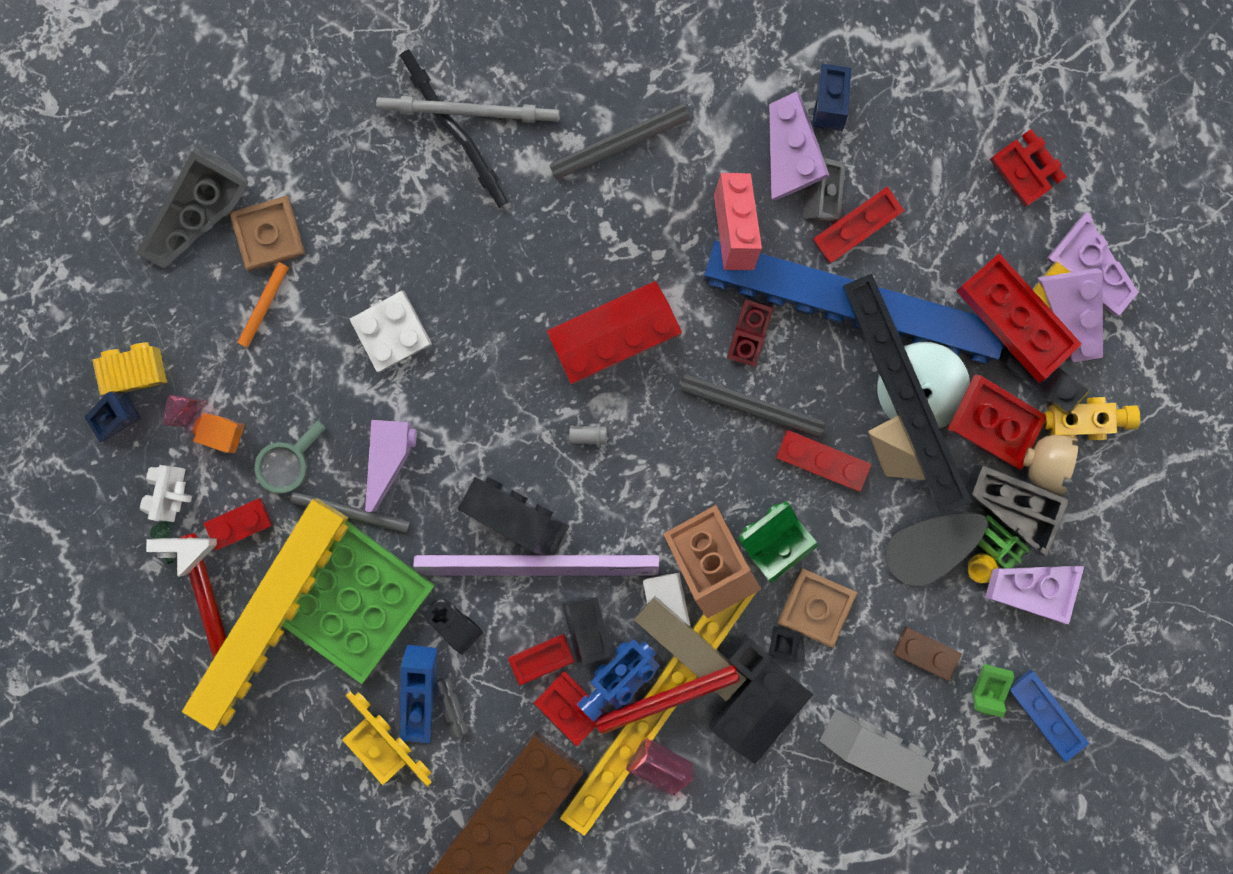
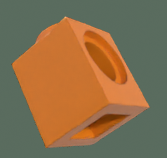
M202 413V416L196 419L192 433L195 434L193 442L226 453H236L245 425L211 413Z

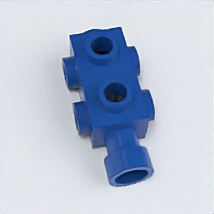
M634 639L630 643H622L616 649V657L608 665L602 664L595 670V678L590 683L596 689L589 697L585 695L577 705L593 721L603 713L601 710L608 703L618 710L622 705L627 704L633 698L634 693L644 683L650 681L654 677L655 672L661 667L653 659L657 653L645 641L640 645Z

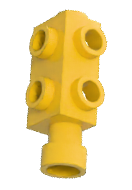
M1106 397L1087 398V404H1078L1070 413L1074 416V423L1072 425L1067 424V415L1056 406L1048 405V411H1044L1046 420L1043 426L1044 429H1049V435H1064L1076 438L1078 434H1088V440H1107V434L1117 433V427H1123L1124 430H1136L1140 426V411L1137 405L1123 406L1122 409H1116V403H1106ZM1099 413H1103V424H1099L1097 421Z

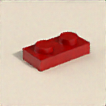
M258 498L203 523L209 537L217 539V545L214 547L215 551L273 526L262 498Z

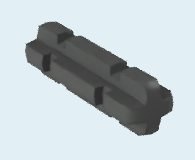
M450 678L441 679L435 683L437 694L441 695L440 702L447 723L450 722L451 724L449 727L453 738L464 736L467 734L468 728L465 720L462 721L463 713L457 695L452 691L454 689L452 680Z

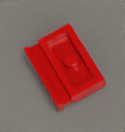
M565 671L532 703L574 747L578 746L596 727L595 721L591 720L577 705L585 695L587 697L589 695Z

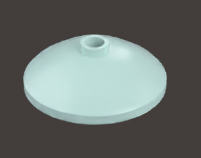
M918 342L904 346L922 389L929 388L931 390V394L926 398L939 428L946 426L952 421L970 385L968 371L964 363L952 350L937 343ZM879 374L877 382L878 398L884 412L892 419L898 415Z

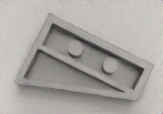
M836 709L820 742L846 762L919 795L935 762L925 756L927 750L912 742L907 746L902 743L903 739L887 730L884 734L878 731L879 727L863 718L859 721Z

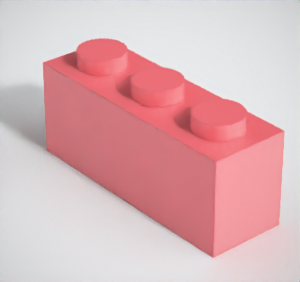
M721 173L714 193L724 270H754L762 246L751 173Z

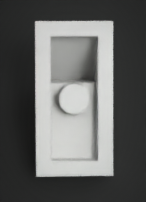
M147 539L146 552H157V558H175L177 552V576L180 577L187 575L217 545V539Z

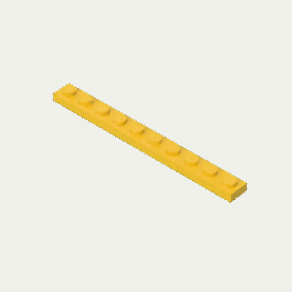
M756 593L708 619L703 613L692 629L717 649ZM673 655L643 699L697 678V675ZM676 706L623 726L560 815V819L585 836Z

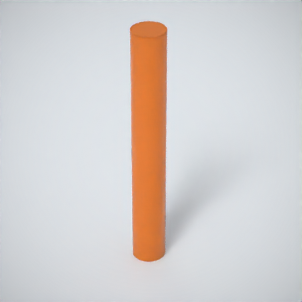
M280 262L276 265L237 343L247 348L249 347L289 269L286 265Z

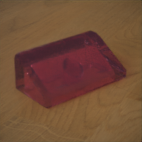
M169 394L163 420L164 425L187 427L208 401Z
M648 738L641 742L626 766L627 771L672 795H676L693 780V764L690 761Z

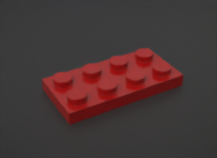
M1000 253L956 290L1039 383L1045 380L1082 345Z

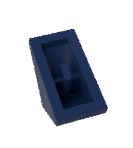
M110 391L89 411L85 419L98 441L103 442L137 422L141 417L126 393Z

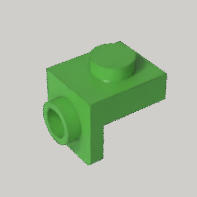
M983 664L972 690L973 704L976 711L987 716L1004 717L1006 713L1004 702L1014 680L1013 671Z

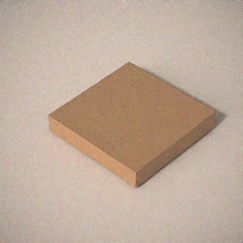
M288 196L229 212L247 271L306 255Z
M800 568L777 623L791 630L802 632L803 635L834 648L858 592L804 568Z

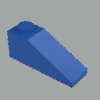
M411 645L406 647L401 664L400 738L403 741L430 743L437 674V648Z

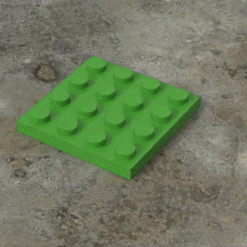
M347 520L345 523L349 527L340 542L334 541L329 549L332 552L331 558L323 569L318 567L313 575L316 579L314 586L307 595L302 593L297 601V604L300 605L298 612L291 621L286 619L283 627L359 683L363 684L435 587V584L423 575L415 572L412 567Z

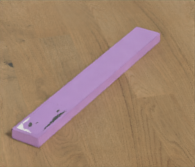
M416 555L414 556L413 567L415 572L423 576H658L659 556Z

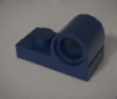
M821 64L812 127L843 131L848 117L852 68Z

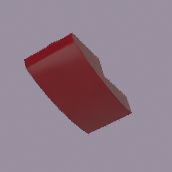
M748 298L744 299L727 354L728 359L756 367L774 310L773 306Z

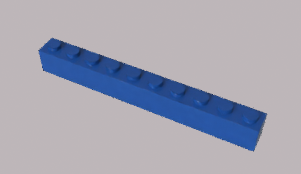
M714 241L703 277L704 280L709 281V286L721 290H726V286L738 289L737 294L749 298H755L756 294L767 297L766 302L777 306H784L785 303L796 306V311L813 315L814 311L825 314V319L837 323H842L843 319L855 322L854 327L860 329L842 289L843 285L855 280L761 253L754 270H724L720 242ZM878 287L900 339L901 336L913 339L912 344L918 342L937 343L949 348L958 356L959 353L971 355L970 360L980 364L988 365L989 361L999 359L1003 343L978 315Z

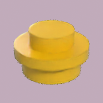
M984 553L974 555L968 562V574L972 580L978 583H989L993 569L998 568L995 559Z

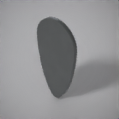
M952 513L905 527L896 532L887 545L885 555L887 566L891 573L905 584L912 586L930 584L949 572L976 547L987 528V519L981 514Z

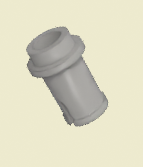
M597 424V427L570 425V445L597 444V447L607 445V427H601V424Z

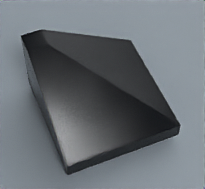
M773 626L769 655L795 663L804 662L803 633Z

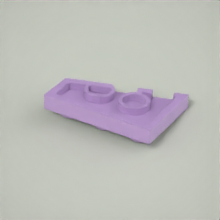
M797 91L769 104L771 198L774 201L830 177L802 97Z
M1084 566L996 568L992 571L985 598L1069 625Z

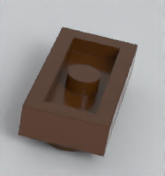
M906 626L893 651L894 655L950 681L962 653Z

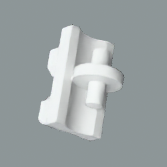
M165 465L148 469L146 480L149 484L155 485L153 496L145 495L140 505V510L149 514L148 519L174 522L176 512H180L182 501L191 502L192 496L184 494L186 482H183L186 469Z

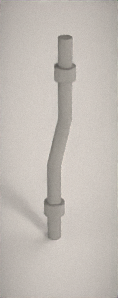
M401 96L400 99L378 97L376 101L377 110L400 111L401 114L414 115L415 112L522 119L523 123H535L536 120L559 122L560 120L559 109L536 108V105L524 104L523 107L415 100L414 96Z

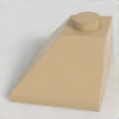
M898 416L868 431L885 476L925 480Z

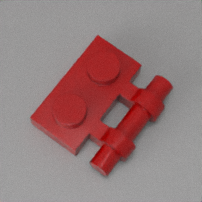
M1032 128L1022 135V138L1028 144L1026 148H1023L1016 139L989 159L1024 207H1027L1052 189V186L1046 180L1047 176L1050 175L1056 184L1067 177L1060 168L1062 166L1058 158L1054 160L1044 146L1046 144L1042 137L1038 138ZM1034 153L1044 166L1043 169H1038L1030 158L1031 154Z

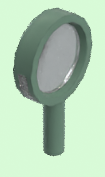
M317 420L295 445L277 442L269 444L260 451L255 461L254 470L256 478L262 487L270 492L287 493L294 491L302 485L308 471L307 460L303 453L326 429L320 421Z

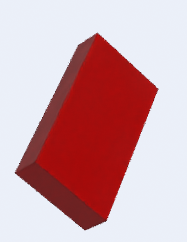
M564 633L508 657L519 686L575 662Z

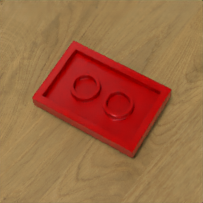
M974 375L948 430L1009 466L1021 470L1028 448L1032 449L1046 420V415L983 376Z

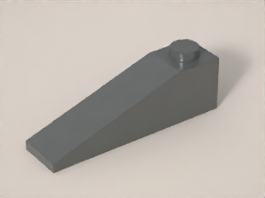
M197 143L136 254L165 268L190 247L196 239L234 209L249 181L226 159Z

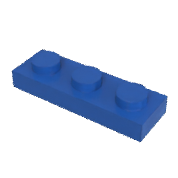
M1029 670L1012 683L1009 692L1064 762H1067L1090 744L1034 671Z

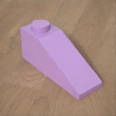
M371 420L366 512H373L378 509L409 456L410 448L415 447L417 433L416 429H412V423Z

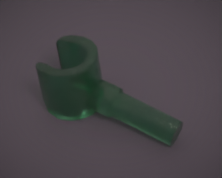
M167 521L157 523L150 530V535L153 539L166 538L173 534L172 528ZM165 558L166 564L174 562L173 558Z

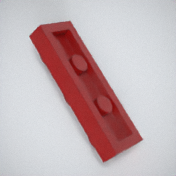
M887 186L813 238L812 241L827 263L830 264L905 210Z
M786 430L775 457L858 492H861L872 465L789 430Z

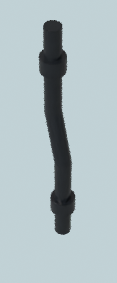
M410 49L402 52L399 56L411 74L410 80L414 87L420 89L425 100L440 101L429 83L431 81L425 69L420 68ZM434 113L437 120L462 145L480 176L478 177L479 182L484 189H488L498 208L508 204L509 201L497 183L499 181L493 169H489L469 135L449 114Z

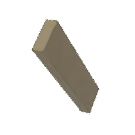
M656 596L634 618L635 622L699 678L733 665ZM738 668L736 669L740 677L739 682L715 691L725 701L747 679V676Z

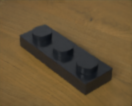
M1006 346L1001 350L999 359L996 360L1067 416L1089 392L1086 387L1059 367L1039 383Z

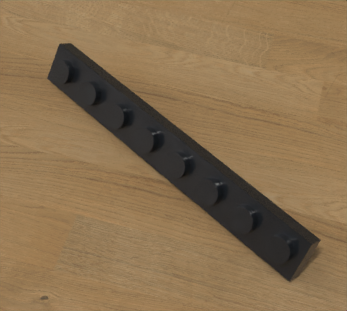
M869 274L843 285L842 289L940 514L971 503L972 501L873 275Z

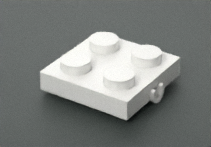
M400 291L383 301L379 300L378 303L371 304L369 309L350 318L378 373L399 362L404 364L410 361L412 355L432 345L405 291Z

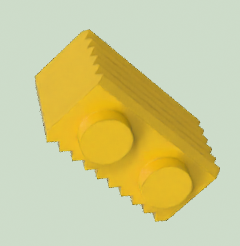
M145 342L131 345V351L120 353L119 349L101 352L100 358L92 359L100 395L104 396L110 391L126 393L166 384L167 379L160 349L149 346V343Z

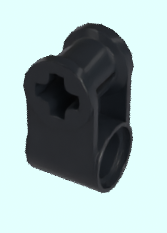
M446 599L434 601L427 610L426 618L430 626L461 655L484 633L473 620ZM446 608L448 610L446 613L448 619L441 618L436 620L434 617L436 611L434 609L441 610Z

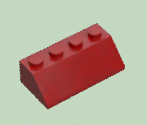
M654 281L547 330V333L571 385H574L681 336L682 331L667 299L657 282Z

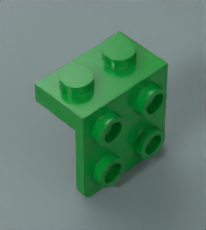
M787 501L782 504L773 505L766 512L764 518L757 523L754 522L746 526L738 539L749 557L770 583L819 546L800 523Z

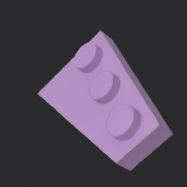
M1087 211L1080 217L1046 260L1052 265L1055 261H1058L1071 272L1099 268L1103 272V307L1117 317L1121 315L1139 292L1120 262H1117L1107 247V241L1103 235L1098 233L1092 223L1093 219Z
M1096 268L1038 277L1039 283L1047 297L1049 308L1082 343L1069 358L1073 362L1103 358V272Z

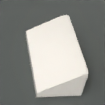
M680 573L644 579L643 585L647 604L656 596L690 626Z

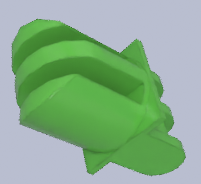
M988 514L986 516L988 524L1003 538L998 537L987 527L983 536L994 545V548L988 545L982 538L977 545L993 557L1002 568H1013L1016 563L1020 564L1022 562L1021 557L1025 553L1029 554L1031 550L1018 537L1010 534ZM1016 544L1018 548L1012 552L1010 548ZM1005 554L1009 556L1006 562L1001 560Z

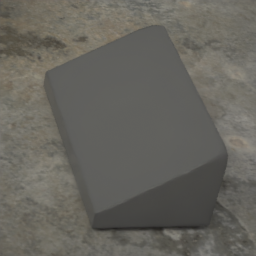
M823 157L830 177L806 187L803 218L815 221L837 222L841 218L845 162Z

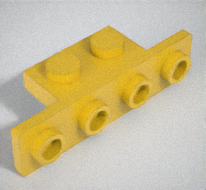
M351 691L347 693L345 697L365 719L346 735L342 741L382 785L406 764L417 778L428 787L432 783L428 778L432 774L430 770L420 760L416 764L407 755L411 752V749L400 737L395 741L388 734L387 731L391 727L380 715L374 718L367 708L371 705L359 692L355 696Z

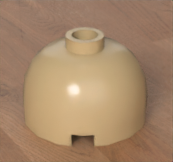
M1051 435L1039 440L1034 449L1028 448L1023 465L1029 467L1028 476L1032 485L1063 496L1067 487L1061 485L1063 480L1071 479L1078 453V446L1075 445L1078 439L1064 435Z

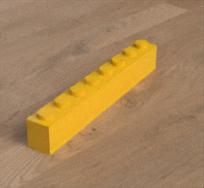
M319 499L311 500L183 708L182 712L212 731L221 725L227 726L236 712L232 708L238 698L242 700L252 686L248 682L254 672L258 674L266 664L268 658L264 656L270 645L275 647L282 638L284 631L281 630L284 622L286 619L291 621L298 612L300 605L297 604L300 596L302 593L307 595L314 586L316 579L313 575L318 567L323 569L331 558L332 552L329 549L334 541L340 542L349 527L345 523L349 517Z

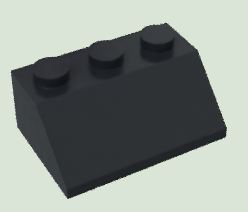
M771 659L753 681L747 677L711 720L709 726L711 731L731 748L756 764L813 696V693Z

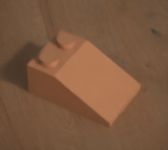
M716 505L663 533L696 603L707 619L761 590L749 564Z

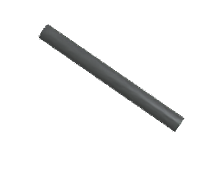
M293 492L291 495L290 503L308 507L312 499H319L346 515L349 519L406 534L410 528V522L374 512H366L362 509Z

